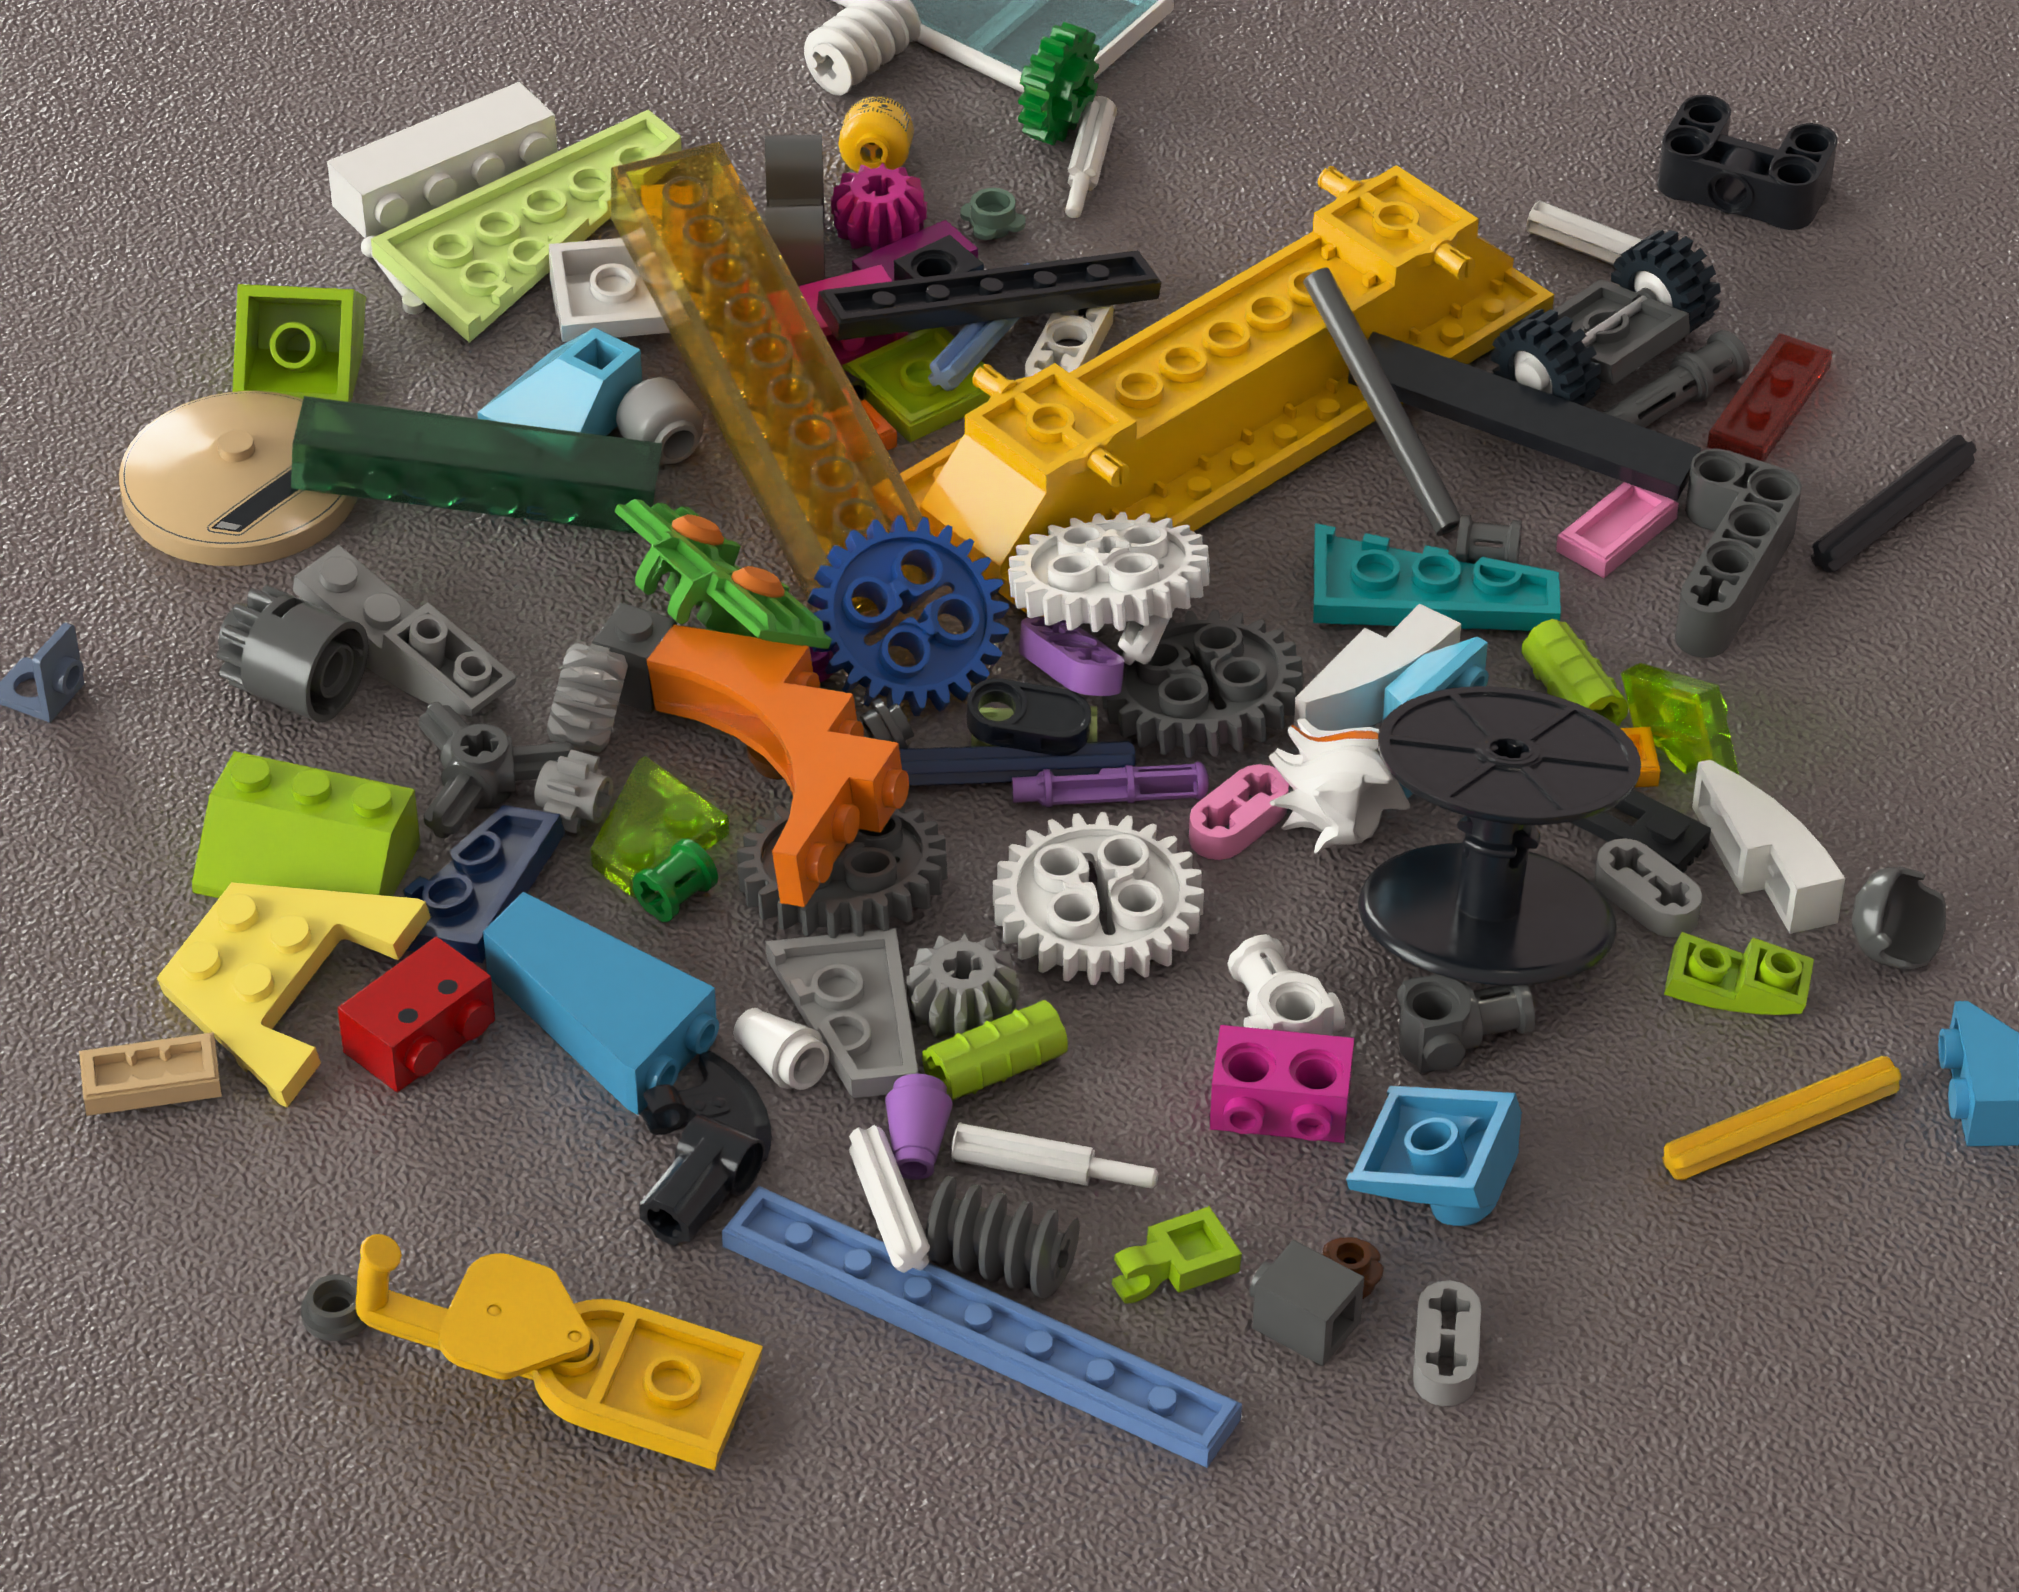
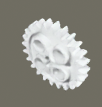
M1120 512L1114 520H1106L1103 515L1097 513L1093 516L1092 522L1084 523L1077 518H1070V527L1062 528L1056 525H1049V536L1031 534L1029 536L1030 545H1017V556L1009 557L1011 597H1015L1016 608H1027V617L1029 618L1044 615L1045 625L1047 626L1065 620L1067 630L1071 631L1083 623L1090 624L1092 632H1098L1104 624L1113 623L1118 631L1125 629L1126 622L1135 620L1143 626H1148L1149 616L1157 615L1166 619L1172 618L1171 607L1189 609L1191 607L1190 598H1202L1203 586H1209L1208 545H1203L1202 535H1190L1189 525L1173 528L1172 518H1165L1152 523L1148 513L1141 515L1136 520H1128L1126 512Z
M1100 812L1096 823L1089 825L1086 824L1079 813L1073 814L1072 827L1064 828L1057 821L1051 819L1048 820L1047 836H1043L1033 830L1026 831V847L1011 844L1009 846V861L998 862L997 880H993L994 922L997 926H1003V942L1005 944L1018 943V958L1020 960L1039 955L1038 971L1041 973L1050 970L1057 964L1063 966V981H1070L1077 971L1080 970L1087 971L1090 985L1097 984L1101 972H1110L1114 980L1121 984L1124 983L1125 969L1133 968L1145 978L1150 973V960L1168 967L1172 964V949L1184 952L1189 949V934L1199 933L1200 915H1203L1204 889L1201 888L1202 872L1199 869H1192L1193 854L1190 851L1177 853V838L1175 836L1156 841L1157 825L1153 823L1138 832L1133 830V819L1129 815L1122 819L1118 826L1109 825L1106 812ZM1088 861L1093 863L1096 871L1097 890L1095 885L1089 882ZM1099 903L1102 911L1107 912V930L1109 935L1103 932L1100 923Z

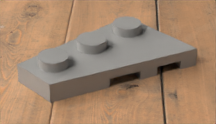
M896 928L887 931H865L864 935L860 937L852 932L838 934L836 938L822 935L765 941L767 961L807 1026L817 1030L822 1036L823 1043L829 1050V1061L852 1098L887 1095L893 1090V1084L898 1078L908 1074H918Z

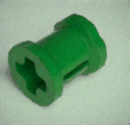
M682 838L671 847V856L654 869L644 868L632 878L633 892L638 902L645 911L661 922H669L679 914V905L697 891L707 892L718 883V872L713 860L698 843L690 839Z

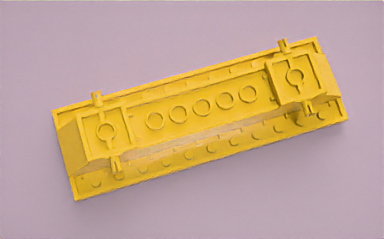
M1395 165L1376 177L1361 181H1353L1334 166H1328V169L1325 168L1318 178V186L1337 198L1332 203L1314 212L1312 232L1070 373L1056 363H1053L1033 376L1008 380L993 369L991 365L983 364V369L980 366L973 375L972 383L975 387L980 388L991 396L988 402L965 414V434L963 437L881 484L880 503L894 514L902 515L905 522L914 529L917 528L923 517L928 518L930 535L936 537L947 525L952 526L950 543L955 547L971 538L974 543L967 557L972 562L989 557L991 562L982 574L984 580L1002 579L1004 584L998 592L1016 605L1015 597H1011L1009 557L1017 556V545H1030L1029 536L1031 534L1049 536V525L1067 528L1070 527V518H1077L1084 523L1092 522L1093 516L1097 513L1103 515L1106 520H1114L1120 512H1126L1128 520H1136L1141 515L1148 513L1152 523L1165 518H1172L1173 528L1189 525L1190 530L1194 532L1376 421L1359 387L1348 383L1349 368L1303 283L1304 279L1314 271L1321 268L1330 269L1367 340L1374 331L1464 364H1469L1494 349L1495 347L1492 344L1500 336V333L1539 309H1543L1544 313L1550 309L1553 310L1554 294L1513 268V257L1478 235L1479 218L1399 166ZM1020 608L1027 614V608Z

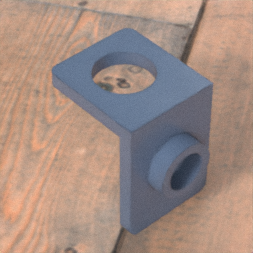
M64 622L34 655L33 659L24 657L18 661L0 681V705L51 723L85 684L83 677L84 667L80 660L74 625ZM35 678L38 696L24 697L15 692L16 687L21 682Z

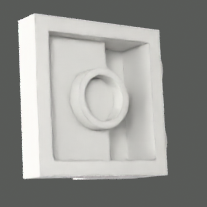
M663 234L549 244L550 281L562 342H569L594 327L615 338L678 332V314Z

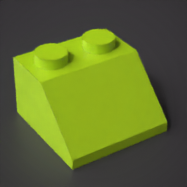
M238 284L232 392H275L298 397L318 406L350 407L363 356L366 296L354 289Z

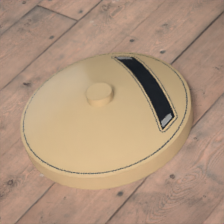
M238 391L211 395L190 401L169 410L148 424L134 438L123 456L119 472V485L124 512L129 523L153 547L166 554L193 563L213 566H245L271 562L294 555L315 545L335 531L348 517L358 499L361 487V472L358 449L351 433L337 417L326 409L307 400L286 394L264 391Z

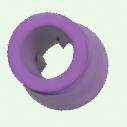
M908 1074L894 1082L893 1090L887 1094L885 1103L891 1148L901 1175L906 1179L920 1180L928 1178L934 1173V1164L937 1160L953 1103L947 1094L945 1083L940 1079L927 1074Z

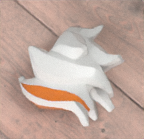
M1305 718L1296 720L1299 728L1291 725L1287 731L1299 749L1300 755H1293L1278 748L1269 755L1272 764L1292 787L1290 793L1270 801L1272 806L1293 810L1281 829L1289 830L1305 827L1320 831L1321 834L1315 845V854L1333 845H1353L1371 838L1378 827L1383 809H1410V803L1402 787L1388 771L1381 759L1378 749L1379 729L1361 727L1323 731L1312 726Z

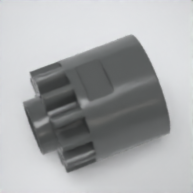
M265 585L262 591L254 588L250 589L247 596V604L236 603L227 614L220 629L218 639L219 650L216 657L225 661L219 671V676L229 680V685L316 722H326L333 719L354 696L365 671L369 644L366 630L360 623Z

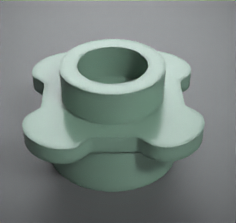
M1000 188L979 190L971 197L970 203L963 205L960 210L961 218L971 223L973 235L981 240L1002 238L1009 231H1021L1026 225L1025 216L1016 213L1014 196Z

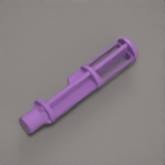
M1201 762L1143 767L1125 765L1123 768H1103L1099 774L1054 776L1050 769H1043V772H1039L1037 776L1012 777L1013 803L1039 802L1042 806L1045 805V807L1063 804L1122 801L1134 803V801L1182 798L1201 800L1207 794L1209 777L1206 767Z

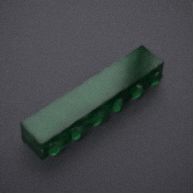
M304 396L292 443L291 488L639 534L615 513L617 504L625 505L634 499L643 500L650 507L656 504L663 443Z

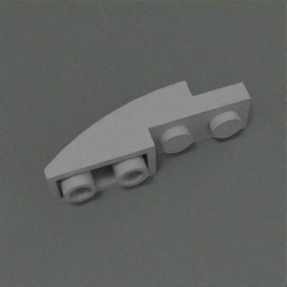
M340 545L331 549L294 576L293 592L300 598L354 620L365 628L369 644L366 668L411 696L428 704L440 702L442 706L449 705L457 714L472 717L516 683V675L429 602L418 610L415 609Z

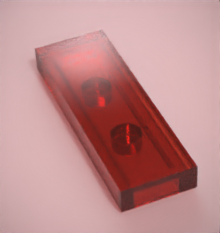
M1779 333L1709 431L1707 448L1728 450L1765 462L1831 367L1833 351Z

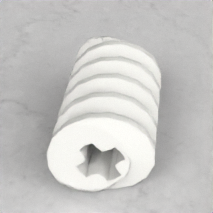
M856 0L808 35L804 46L807 67L815 81L824 90L833 95L841 96L850 91L852 85H857L865 80L866 75L876 72L880 65L891 61L894 54L897 55L906 50L909 42L917 41L921 34V21L916 8L910 0Z

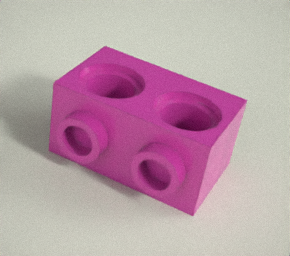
M1220 1025L1211 1089L1210 1130L1344 1143L1351 1088L1354 1038Z

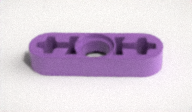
M1044 617L1025 618L1021 621L1019 653L1065 688L1079 694L1092 696H1111L1122 691L1124 658L1080 627L1072 631L1067 630L1065 620L1047 626L1045 625Z

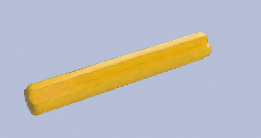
M1877 1057L1670 1141L1663 1147V1164L1670 1171L1674 1179L1682 1181L1897 1093L1900 1089L1899 1081L1902 1078L1900 1070L1894 1066L1889 1057Z

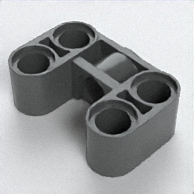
M822 135L765 136L767 197L765 237L768 304L774 303L775 292L825 279Z

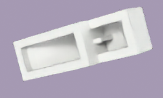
M1418 604L1386 638L1364 628L1296 696L1294 726L1299 728L1296 720L1304 718L1312 726L1323 731L1370 727L1383 721L1385 688L1422 655L1459 643L1461 623L1424 605Z
M1712 760L1698 762L1692 808L1700 823L1711 828L1710 841L1739 893L1746 894L1765 889L1789 934L1838 924L1845 877L1827 850L1795 816L1761 789Z

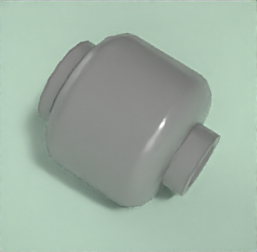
M651 378L636 384L625 394L617 409L616 422L621 435L636 454L648 464L661 466L679 463L687 459L697 448L702 436L704 420L700 409L684 389L669 378Z

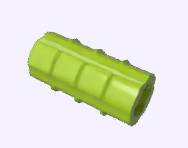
M1556 619L1544 621L1530 631L1528 637L1522 643L1521 653L1533 669L1536 680H1541L1547 688V693L1591 709L1619 727L1628 715L1629 705L1618 690L1614 678L1608 677L1602 669L1600 660L1594 658L1588 651L1585 640L1579 639L1568 623Z
M1043 1000L1020 1010L1015 1009L1011 1014L991 1022L986 1020L979 1027L962 1034L957 1032L954 1037L928 1047L922 1052L925 1074L934 1076L945 1083L947 1094L953 1101L970 1093L976 1094L978 1090L999 1081L1005 1082L1007 1078L1028 1069L1033 1070L1038 1065L1062 1056L1068 1051L1067 1034L1055 1008L1049 1002Z

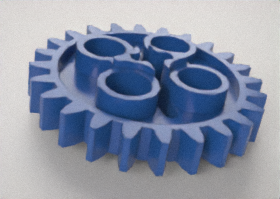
M897 515L891 526L890 533L886 532L883 525L877 519L872 520L867 529V539L855 529L850 531L845 540L847 550L834 545L827 556L832 567L821 565L814 577L823 587L813 588L807 602L814 607L822 609L813 614L823 622V630L832 641L829 649L812 647L813 651H832L834 656L824 671L826 674H831L844 669L848 677L844 682L842 691L847 693L859 684L866 688L864 705L867 707L880 694L886 696L887 708L895 703L900 705L902 700H908L914 716L921 714L925 708L927 698H930L939 712L943 711L950 703L949 691L962 702L966 700L972 690L969 681L978 684L986 680L990 672L984 664L995 665L1003 653L992 643L1003 642L1009 633V628L995 622V620L1004 617L1009 609V603L995 601L991 598L998 593L1004 583L1002 579L984 580L982 574L989 566L991 559L985 557L972 562L967 556L972 549L974 541L970 538L958 547H955L950 543L952 537V526L947 525L936 537L930 535V525L926 517L921 519L915 531H908L903 516ZM914 565L925 572L928 583L914 584L908 581L901 571V566ZM942 586H949L952 589V593L929 603L918 620L909 617L899 623L898 626L894 627L883 639L874 645L869 646L865 644L864 638L887 628L899 610L903 614L910 613ZM866 597L871 599L876 604L879 615L875 617L861 615L855 610L852 598ZM950 614L955 616L962 623L964 633L951 634L946 632L938 622V615ZM901 646L907 649L915 659V666L903 667L896 664L891 659L888 648Z

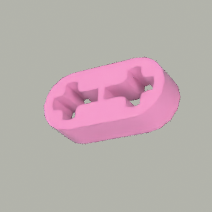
M1251 765L1236 772L1191 809L1189 819V843L1191 848L1198 855L1214 860L1229 859L1242 852L1279 823L1287 814V808L1272 806L1270 801L1289 793L1288 782L1276 768L1270 765Z

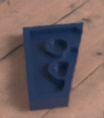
M503 805L450 850L452 861L429 880L419 876L403 889L405 897L418 898L425 901L431 916L407 951L415 952L437 936L470 961L483 963L486 959L483 931L522 892L528 893L565 835L561 815Z

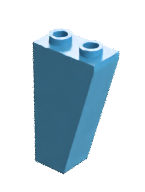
M522 892L483 931L487 973L491 975V980L627 1110L637 1115L648 1106L644 1092L658 1085L669 1084L673 1086L679 1072L697 1054L706 1052L716 1039L719 1021L716 1016L715 987L525 892Z

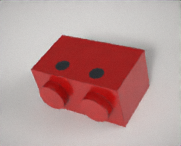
M437 936L337 1007L343 1053L397 1093L418 1077L429 1074L441 1060L467 1041L478 1038L495 1021L491 975Z

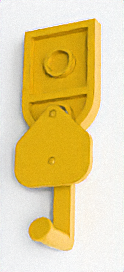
M373 1234L362 1242L355 1308L361 1321L369 1327L440 1350L453 1364L501 1380L517 1376L533 1380L535 1388L546 1406L560 1418L571 1424L711 1470L716 1469L760 1365L763 1346L624 1301L592 1299L574 1304L554 1270L547 1266L504 1253L489 1254L475 1260L467 1269L449 1309L389 1290L390 1271L396 1269L402 1257L400 1247L396 1241L383 1234Z

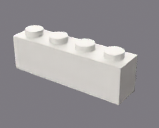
M520 82L502 88L328 160L332 206L364 238L380 235L558 152L555 114Z

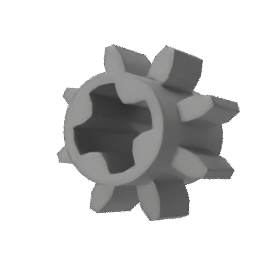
M572 749L568 757L560 756L558 762L549 760L544 764L536 782L534 797L536 805L543 807L544 812L561 815L566 831L577 834L580 825L588 827L590 821L599 823L604 818L612 798L613 781L611 777L604 775V770L598 769L599 757Z

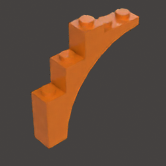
M673 624L648 657L647 666L655 711L696 720L736 737L763 755L786 780L793 799L789 819L772 850L780 903L805 907L820 883H825L828 880L834 862L845 845L854 841L858 829L881 833L894 811L903 807L909 791V776L905 770H902L899 743L864 737L863 724L857 721L853 694L820 688L819 677L817 673L813 672L809 646L772 642L756 637Z

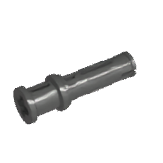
M1717 331L1710 335L1707 345L1694 353L1684 352L1673 359L1667 373L1636 390L1633 394L1602 413L1646 427L1687 401L1693 403L1705 401L1711 397L1714 388L1728 379L1735 381L1745 376L1750 366L1748 353L1743 343L1730 331Z

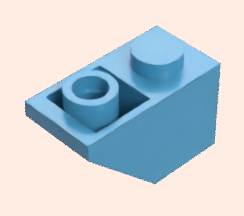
M1955 1001L1950 1029H1941L1938 1039L1940 1066L1942 1069H1951L1952 1073L1948 1091L1951 1118L1961 1119L1966 1146H2019V1032L1969 1001Z

